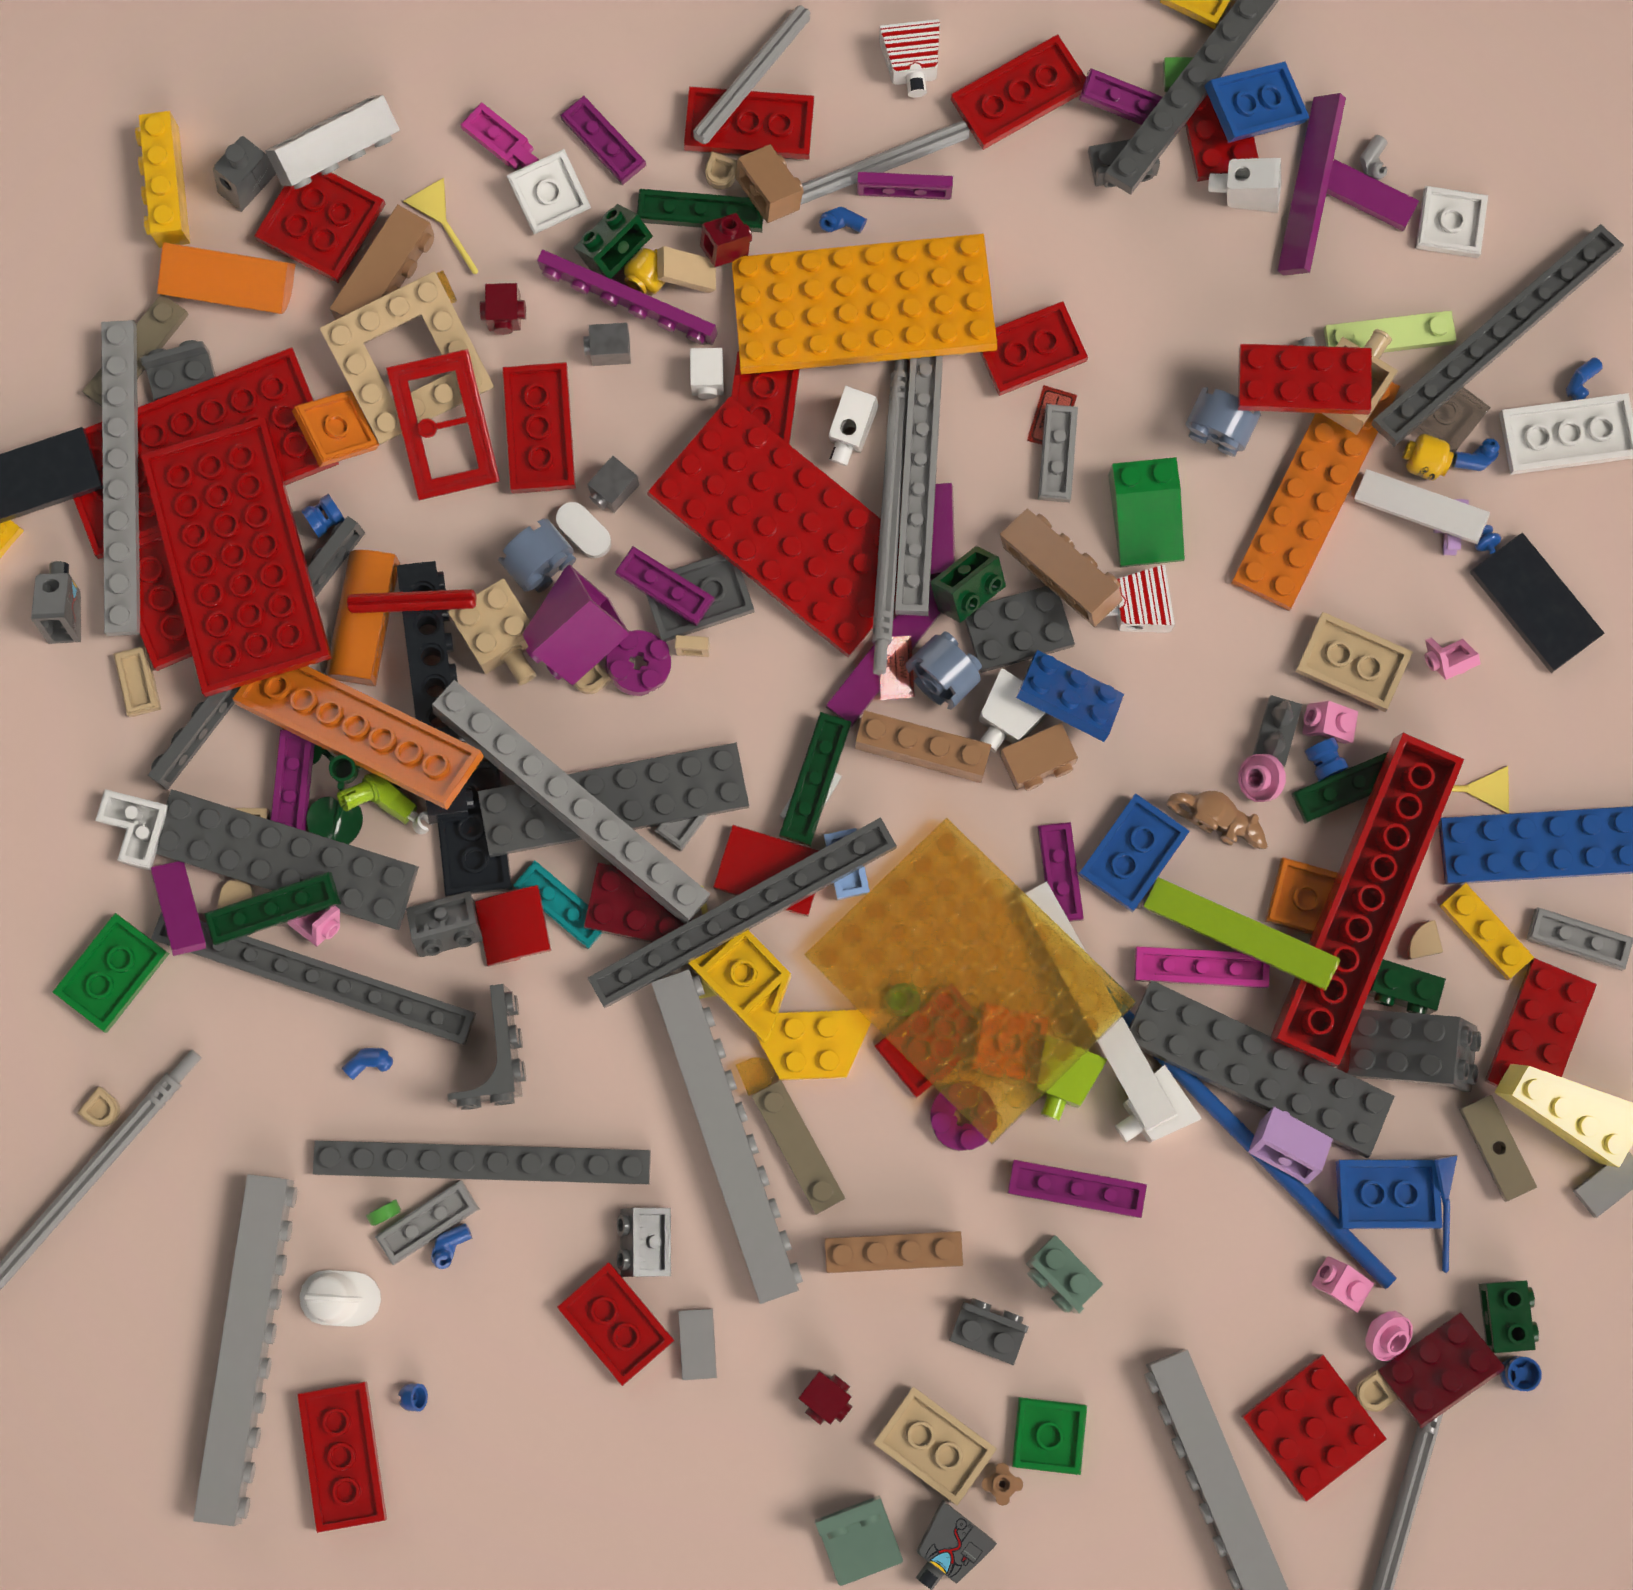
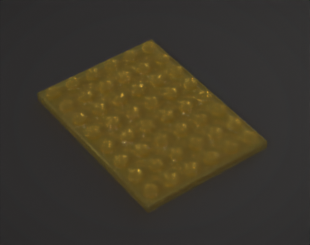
M948 818L943 820L804 954L991 1145L1136 1004V1000Z

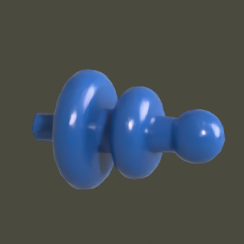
M1491 525L1485 526L1478 545L1475 544L1477 551H1489L1490 554L1496 552L1494 547L1500 543L1501 536L1498 533H1492L1493 527Z

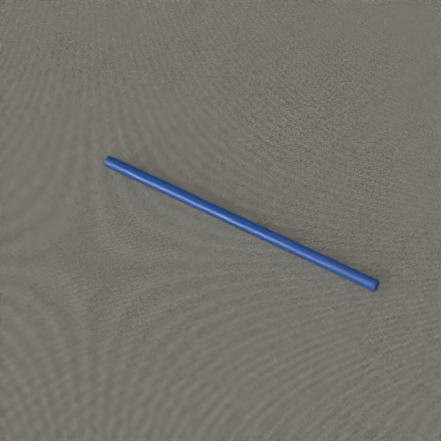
M1106 986L1127 1026L1130 1027L1134 1014ZM1154 1057L1162 1066L1165 1065L1172 1076L1248 1152L1254 1134L1196 1076ZM1250 1154L1384 1289H1387L1397 1279L1349 1229H1339V1219L1300 1180Z

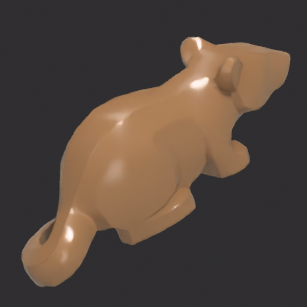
M1205 791L1195 796L1186 793H1175L1168 799L1167 806L1169 809L1209 834L1213 830L1222 832L1220 839L1230 846L1237 842L1238 837H1241L1254 848L1266 849L1268 847L1264 831L1258 822V815L1252 814L1247 816L1239 811L1229 797L1222 792ZM1179 803L1185 804L1191 811H1186Z

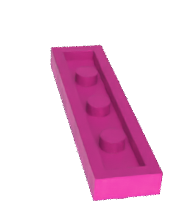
M1155 947L1135 948L1134 981L1150 982L1153 980L1160 983L1250 988L1269 987L1270 965L1242 952Z

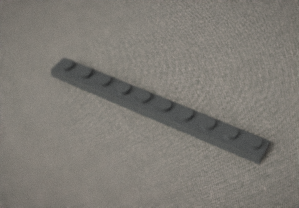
M1279 0L1236 1L1105 172V180L1130 195L1134 192L1208 95L1204 86L1210 80L1220 78Z
M1600 224L1373 419L1372 426L1395 447L1622 250L1624 244Z
M349 516L333 528L331 538L311 558L308 572L315 597L318 596L348 557L349 552L354 549L365 534L358 522ZM240 687L208 696L204 702L199 703L194 708L191 715L192 718L187 725L174 734L171 740L172 744L167 751L154 760L148 776L168 790L235 702L232 698Z
M880 817L588 977L603 1007L607 1008L651 984V982L662 978L895 850L897 845Z
M161 912L151 939L170 946ZM200 920L206 949L189 953L463 1045L466 1044L476 1016L475 1012L248 936L218 946L213 945L207 923Z
M315 1141L313 1175L650 1185L651 1150Z

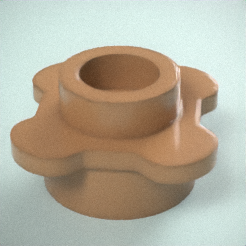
M999 1463L990 1477L983 1479L982 1488L985 1491H990L996 1497L997 1504L1004 1506L1010 1502V1497L1015 1491L1022 1490L1023 1481L1020 1477H1015L1009 1471L1007 1464ZM1001 1481L1006 1483V1486L1003 1488L999 1486Z

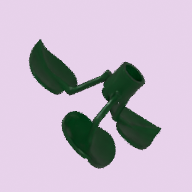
M315 744L313 765L321 759L322 754L330 761L329 773L338 782V792L345 790V784L352 783L357 778L359 770L364 769L356 765L346 755L334 757L328 750ZM392 783V784L395 785L397 788H402V787H400V786H398V785ZM333 797L318 799L311 805L307 814L309 832L346 844H351L363 825V814L359 805L349 811H344L343 806H340L339 801Z

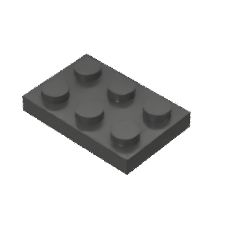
M721 554L672 570L712 595L715 599L697 626L646 595L661 640L665 642L676 639V635L685 636L755 612L742 572Z
M1047 586L987 602L965 619L975 656L982 665L980 673L1032 659L1037 650L1050 654L1072 648L1075 645L1061 598Z

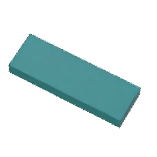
M534 860L513 886L516 889H522L538 885L544 912L586 948L590 949L603 932L584 929L589 905Z

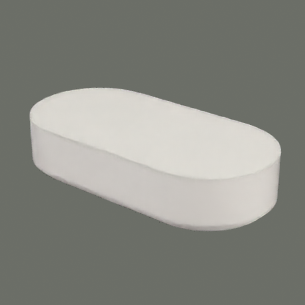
M569 502L559 508L556 514V522L560 531L583 554L590 558H600L609 552L611 548L609 532L585 507L576 502Z

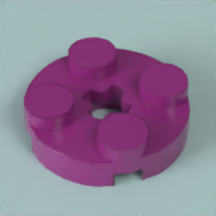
M643 630L629 631L630 635L606 655L605 668L617 689L629 695L643 696L651 691H655L657 688L659 689L666 682L671 669V656L668 644L658 636ZM641 656L643 661L647 662V666H641L640 670L634 669V663L629 661L630 658Z
M954 1084L943 1090L934 1100L930 1111L931 1127L936 1138L944 1146L956 1151L973 1150L984 1145L993 1135L997 1125V1108L988 1093L980 1087L972 1084ZM967 1108L971 1111L969 1116L973 1121L971 1125L964 1123L962 1127L956 1124L958 1118L954 1113L956 1110L962 1112Z

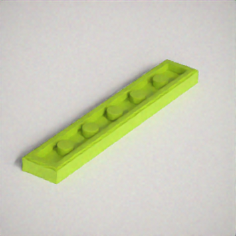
M1159 877L1144 904V908L1325 991L1341 961L1334 955Z

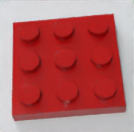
M318 172L311 176V183L301 188L295 189L294 186H284L254 237L258 242L339 283L386 203L384 199L332 172L325 175Z
M1322 1354L1241 1416L1305 1502L1387 1440Z

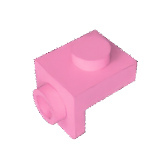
M1433 638L1425 640L1427 653L1424 654L1426 663L1432 671L1436 670L1445 680L1465 673L1469 669L1481 664L1479 654L1464 639L1444 648Z
M1331 701L1309 703L1304 714L1302 734L1306 736L1321 735L1329 739L1334 737L1336 741L1343 744L1353 743L1358 711Z
M334 906L329 910L325 909L289 921L287 924L317 947L325 939H331L340 928V909Z
M1329 1256L1318 1269L1317 1275L1312 1282V1286L1329 1294L1344 1306L1357 1313L1374 1285L1372 1281L1348 1264Z

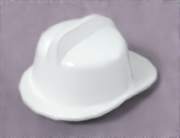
M318 1271L308 1277L302 1285L300 1292V1306L305 1316L312 1322L321 1325L348 1327L363 1325L372 1320L378 1312L381 1303L380 1289L376 1282L368 1275L359 1272Z

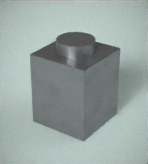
M627 323L589 325V336H584L585 356L590 355L593 366L631 364L630 335Z
M612 456L587 484L590 494H592L589 498L602 510L607 507L615 513L639 486L638 477L617 458Z

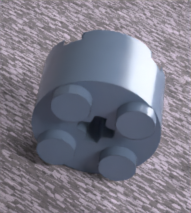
M1204 387L1186 422V426L1190 430L1188 436L1202 444H1206L1207 440H1210L1219 445L1218 450L1220 452L1235 457L1238 451L1245 450L1261 413L1260 411H1254L1253 414L1250 411L1238 410L1237 396L1215 389L1213 394H1208V387Z
M548 519L537 521L541 527L534 531L529 526L520 532L504 548L503 552L506 554V557H499L498 559L523 591H531L533 589L538 593L544 591L552 584V576L559 570L563 571L569 564L572 566L576 561L573 555L574 549Z
M946 631L941 635H934L906 662L908 673L914 670L918 676L914 682L921 691L940 706L944 702L948 703L947 709L950 710L981 680L978 672L982 668L980 661L970 653L966 655L958 647L957 640Z

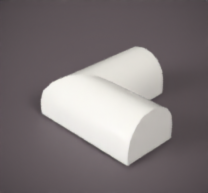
M107 789L104 790L95 821L127 829L117 859L119 862L151 870L169 805Z

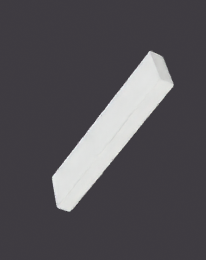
M1368 469L1365 471L1354 498L1356 502L1477 545L1490 516L1489 511Z

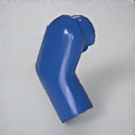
M837 207L821 215L819 226L826 232H833L847 226L861 233L867 219L844 207Z
M1591 358L1575 370L1566 388L1568 397H1571L1573 400L1585 399L1589 395V390L1583 385L1603 369L1602 362L1598 358Z
M1486 439L1472 454L1456 451L1453 456L1452 466L1482 471L1498 457L1499 443L1494 439Z
M363 1048L342 1067V1070L354 1080L366 1067H377L381 1072L389 1070L393 1065V1058L388 1055L389 1052L384 1048Z
M467 1223L437 1236L431 1253V1260L436 1268H448L452 1263L456 1246L472 1239Z

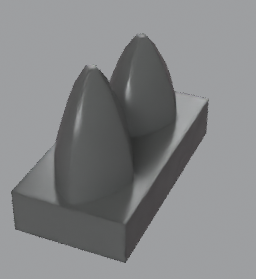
M1273 695L1269 697L1253 755L1270 754L1282 763L1283 768L1285 767L1302 704Z

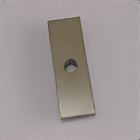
M1492 1095L1459 1109L1504 1202L1537 1188ZM1495 1142L1501 1146L1499 1155L1493 1151V1144Z

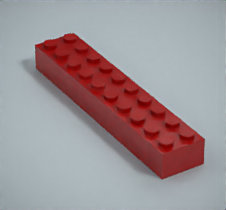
M1404 732L1393 738L1309 942V945L1334 955L1341 961L1326 991L1297 977L1294 978L1270 1036L1272 1037L1271 1040L1332 1067L1340 1065L1464 762L1463 758Z

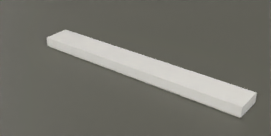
M1047 881L1018 897L1146 1130L1150 1131L1177 1116L1176 1111Z

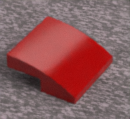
M538 885L498 894L475 902L488 967L552 951Z

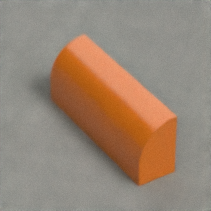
M163 242L157 294L283 314L290 302L296 264Z
M353 550L349 552L330 647L332 659H329L327 662L325 675L338 681L376 687L390 612L351 613L347 608V597L350 594L395 592L398 577L396 565H400V561L395 554L373 550Z

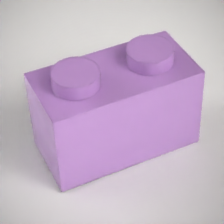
M1273 1107L1260 1120L1248 1153L1308 1185L1322 1172L1333 1139L1290 1116V1113Z

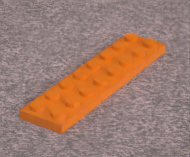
M1391 382L1357 435L1324 414L1315 413L1231 582L1232 584L1288 611L1291 610L1378 434V431L1372 426L1373 419L1393 403L1401 386Z
M308 666L241 686L232 698L237 706L336 755H346L356 765L448 810L484 757L481 750Z

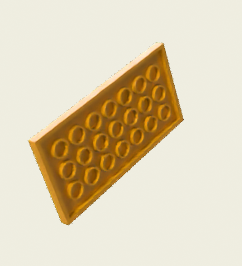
M984 234L743 256L732 262L741 374L997 350Z

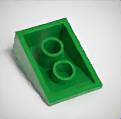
M1177 457L1113 463L1108 477L1120 568L1184 561L1181 487Z

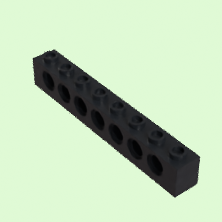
M436 561L396 565L400 592L446 590L444 572H437ZM449 610L402 611L415 718L432 726L431 721L436 718L433 714L432 704L438 697L428 695L427 690L432 686H440L445 690L454 680L458 682L455 663L449 664L447 652H454L451 632L445 633L443 623L450 621ZM425 624H431L436 627L435 632L429 635L422 634L419 629ZM428 655H436L440 658L439 663L433 666L426 665L423 660ZM447 725L443 728H436L462 742H465L463 738H461ZM464 785L448 810L426 800L429 824L469 819L468 809L474 808L472 789H465Z

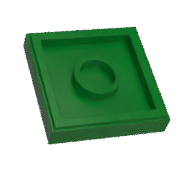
M1018 1397L1012 1467L1081 1475L1087 1405Z

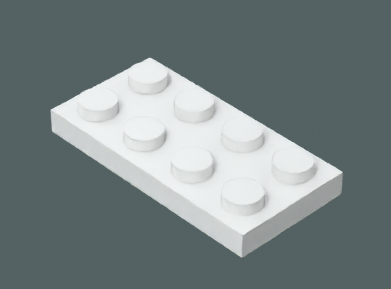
M1629 393L1504 409L1499 413L1510 475L1633 459V412Z

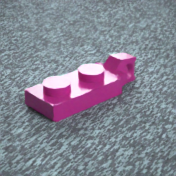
M482 102L460 124L463 131L514 170L519 165L521 168H524L539 161L531 153L534 149L529 144L528 139Z

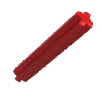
M472 589L350 594L347 597V608L351 613L473 609L477 603L476 592Z

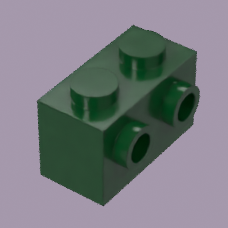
M617 204L604 214L603 219L592 230H589L582 236L581 241L574 249L591 271L611 279L653 235L637 213Z
M978 546L972 548L930 582L938 611L959 623L1006 587L999 557Z
M1383 959L1368 996L1373 997L1374 1002L1384 1006L1393 1007L1396 1004L1405 1007L1408 1013L1431 1014L1438 1010L1446 979Z
M1527 1280L1479 1284L1485 1343L1493 1353L1536 1350L1535 1342L1539 1341V1330L1535 1321L1532 1322L1531 1308L1535 1305V1297L1532 1287H1528Z

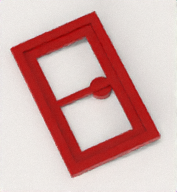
M465 349L387 367L386 370L419 501L500 482L469 350ZM455 371L466 416L439 423L426 418L418 423L408 381ZM468 423L479 468L432 479L422 437L431 438L437 433L438 429Z

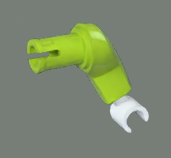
M374 773L366 774L361 783L337 793L339 804L343 806L344 811H349L360 804L371 801L404 824L411 820L416 833L426 834L429 831L427 827L421 824V819L429 824L427 811L420 814L416 813L417 805L390 781Z

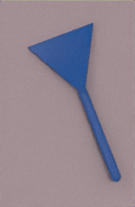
M1458 1155L1435 1159L1443 1203L1442 1271L1444 1273L1449 1271V1195Z

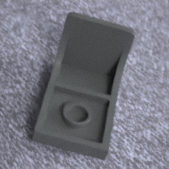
M504 984L490 985L497 1048L495 1070L491 1077L480 1087L469 1091L447 1094L448 1101L457 1105V1108H461V1110L481 1108V1102L490 1101L495 1106L515 1103V1097H522L521 1082L526 1081V1069L524 1061L518 1058L517 1049L523 1048L521 1029L517 1028V1025L514 1023V1015H519V1004L517 995H514L513 991H510Z
M1362 1009L1352 1033L1348 1074L1361 1078L1441 1085L1456 1088L1463 1092H1471L1472 1085H1475L1478 1079V1067L1474 1065L1475 1052H1478L1481 1047V1033L1477 1031V1026L1461 1017Z

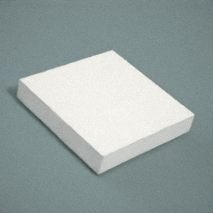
M565 149L507 175V179L533 234H537L591 209Z
M1425 186L1415 249L1479 258L1482 249L1488 195Z

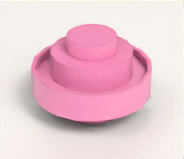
M1254 754L1247 757L1241 764L1238 772V783L1241 791L1248 799L1254 802H1269L1276 799L1282 793L1286 783V773L1282 763L1276 757L1270 754Z
M1388 1311L1374 1319L1369 1326L1365 1338L1366 1348L1369 1353L1381 1361H1390L1403 1353L1409 1345L1413 1334V1326L1410 1320L1397 1311Z

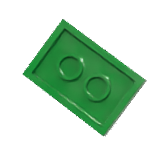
M115 913L52 993L103 1032L108 1033L170 953L119 914Z

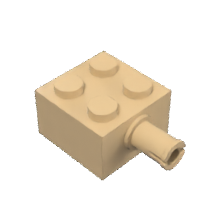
M1375 329L1371 338L1364 346V348H1372L1370 414L1322 413L1356 435L1398 372L1397 369L1380 360L1385 349L1392 341V338L1386 332ZM1342 337L1336 347L1359 346Z
M504 578L476 594L477 603L475 608L451 609L448 611L485 674L506 663L519 686L530 682L536 677L535 671L532 670L523 654L528 645L522 633L530 623V619Z

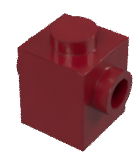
M737 213L702 224L700 247L714 268L731 263L743 256H748L752 233L749 226L743 224Z
M517 283L485 284V301H480L481 321H486L489 331H494V333L500 335H507L513 331L521 330V319H526V302L521 300Z
M820 1370L798 1397L800 1401L808 1406L805 1413L820 1425L824 1421L831 1425L835 1419L841 1423L853 1407L848 1403L852 1398L847 1393L850 1386L836 1374L830 1379Z

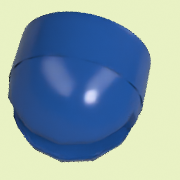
M407 1384L398 1393V1396H401L399 1404L407 1411L420 1412L427 1404L428 1393L423 1384Z

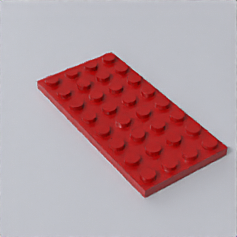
M292 347L138 407L139 539L160 531L141 458L142 454L265 417L270 427L285 486L339 465V462L319 467L292 412L295 406L314 401ZM99 422L84 429L103 485L102 422ZM103 489L74 498L94 555L98 559L104 558Z
M729 396L648 490L647 495L849 658L873 629L881 518ZM898 539V554H897V568H896V583H895V598H894V602L896 601V589H897L899 539Z
M266 418L256 419L142 454L141 458L202 694L205 697L332 659Z

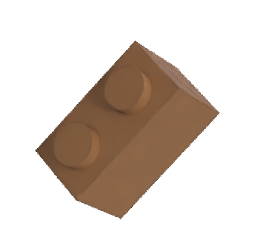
M771 144L738 157L735 178L767 223L800 210L801 199L804 193L803 186L797 177H793L787 168L785 159L776 153Z
M1062 722L1001 749L1000 757L1016 790L1023 787L1026 791L1032 790L1044 783L1043 778L1052 774L1056 778L1066 775L1074 770L1072 765H1075L1078 760V756Z

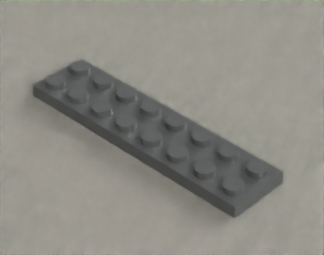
M737 742L568 774L633 830L657 826L667 822L673 823L693 819L702 815L710 816L749 808ZM517 784L478 791L490 857L583 840Z
M171 789L166 804L169 806L156 854L272 891L326 872H332L341 902L340 905L336 906L340 909V912L392 929H400L419 866Z
M1153 980L1149 982L1129 1027L1141 1051L1267 1111H1270L1273 1107L1290 1113V1116L1333 1139L1332 1142L1365 1158L1370 1157L1395 1097L1346 1072L1271 1040L1272 1037Z

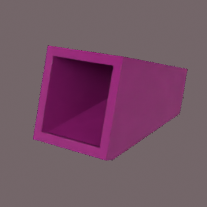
M569 564L557 579L522 635L528 645L526 648L528 655L538 664L541 661L544 662L548 671L556 679L564 678L573 686L628 637L630 633L611 600Z

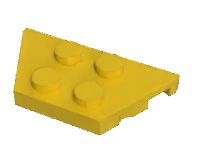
M747 930L687 964L765 1043L769 1039L792 975Z
M875 1009L778 1013L768 1041L763 1043L757 1035L756 1037L781 1081L847 1078L873 1021Z

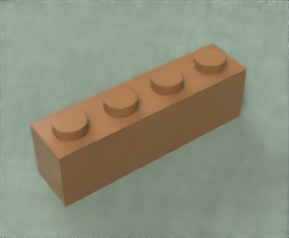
M397 204L329 308L335 320L399 289L406 278L409 279L413 276L417 268V260L423 252L429 251L434 242V232L430 222Z
M1027 508L1000 533L1003 548L1095 627L1122 602L1121 584L1111 573L1107 572L1104 574L1097 568V563L1089 554L1085 552L1080 554L1074 548L1075 545L1064 533L1058 535L1052 530V525L1042 514L1035 515Z
M864 710L855 741V749L979 783L982 782L992 746L988 743Z
M961 1231L825 1239L827 1273L963 1266Z

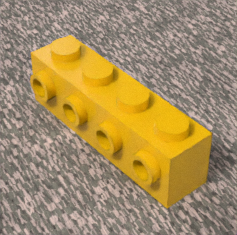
M170 111L140 114V127H135V136L138 146H142V156L138 157V166L141 176L145 177V186H141V196L143 204L147 205L148 215L144 216L146 234L153 237L159 248H162L163 242L177 245L190 244L179 126Z

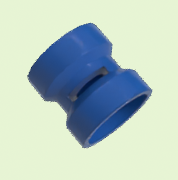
M329 493L320 498V502L317 505H309L301 510L318 538L326 534L329 527L345 520ZM321 511H325V513L329 517L327 520L325 519Z
M1334 737L1324 740L1304 751L1308 760L1316 765L1314 773L1318 781L1342 772L1349 767L1345 758L1339 757L1337 751L1339 746Z
M1512 1356L1502 1362L1504 1371L1499 1376L1506 1387L1512 1390L1528 1392L1534 1390L1539 1385L1542 1379V1371L1535 1360L1529 1357Z

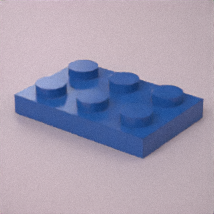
M1286 61L1212 79L1204 86L1228 143L1300 125L1310 118Z
M1037 650L1030 662L1016 698L1105 742L1111 732L1124 693L1086 675L1080 670L1070 667L1053 656Z
M1135 793L1078 875L1133 913L1190 831Z
M1435 1160L1336 1161L1339 1229L1443 1228L1441 1193Z

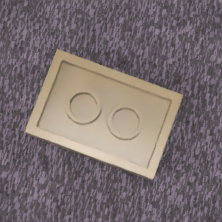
M1322 612L1295 672L1386 712L1413 651Z
M915 1387L911 1388L873 1442V1444L956 1506H958L997 1450L996 1447Z

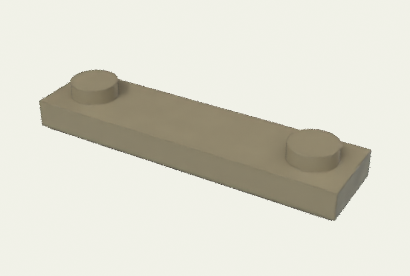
M160 294L136 324L137 379L145 370L141 357L147 356L152 350L162 349L189 315L184 308ZM102 367L82 391L101 407Z
M780 1080L752 1095L754 1102L815 1214L817 1215L846 1199L782 1081Z

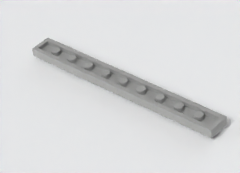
M134 320L101 322L104 633L107 636L140 634L137 325Z
M943 356L910 359L895 605L896 615L928 616Z

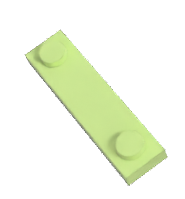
M1452 310L1325 325L1324 327L1325 341L1328 347H1336L1341 338L1344 337L1357 346L1364 348L1371 338L1375 329L1382 330L1392 338L1384 353L1453 345L1457 341Z

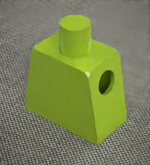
M1047 1035L1044 1040L1037 1083H1035L1034 1088L1035 1092L1047 1096L1041 1115L1060 1121L1066 1104L1079 1108L1106 1064L1107 1058Z

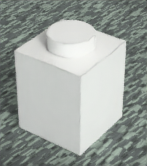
M690 348L692 396H698L701 399H714L717 395H724L722 348Z

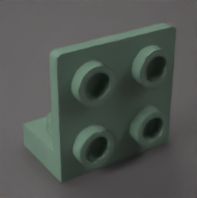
M1056 1235L1026 1263L1031 1269L1027 1273L1028 1276L1040 1288L1048 1286L1055 1293L1051 1299L1065 1313L1072 1311L1079 1314L1084 1309L1082 1305L1103 1285Z
M880 1495L815 1519L819 1535L822 1537L835 1577L840 1586L903 1562Z

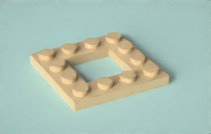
M435 271L320 327L380 445L401 435L402 430L395 402L364 345L365 343L422 316L441 355L465 349L469 350L479 395L494 388ZM451 371V373L411 392L418 423L422 419H433L463 404L455 371Z

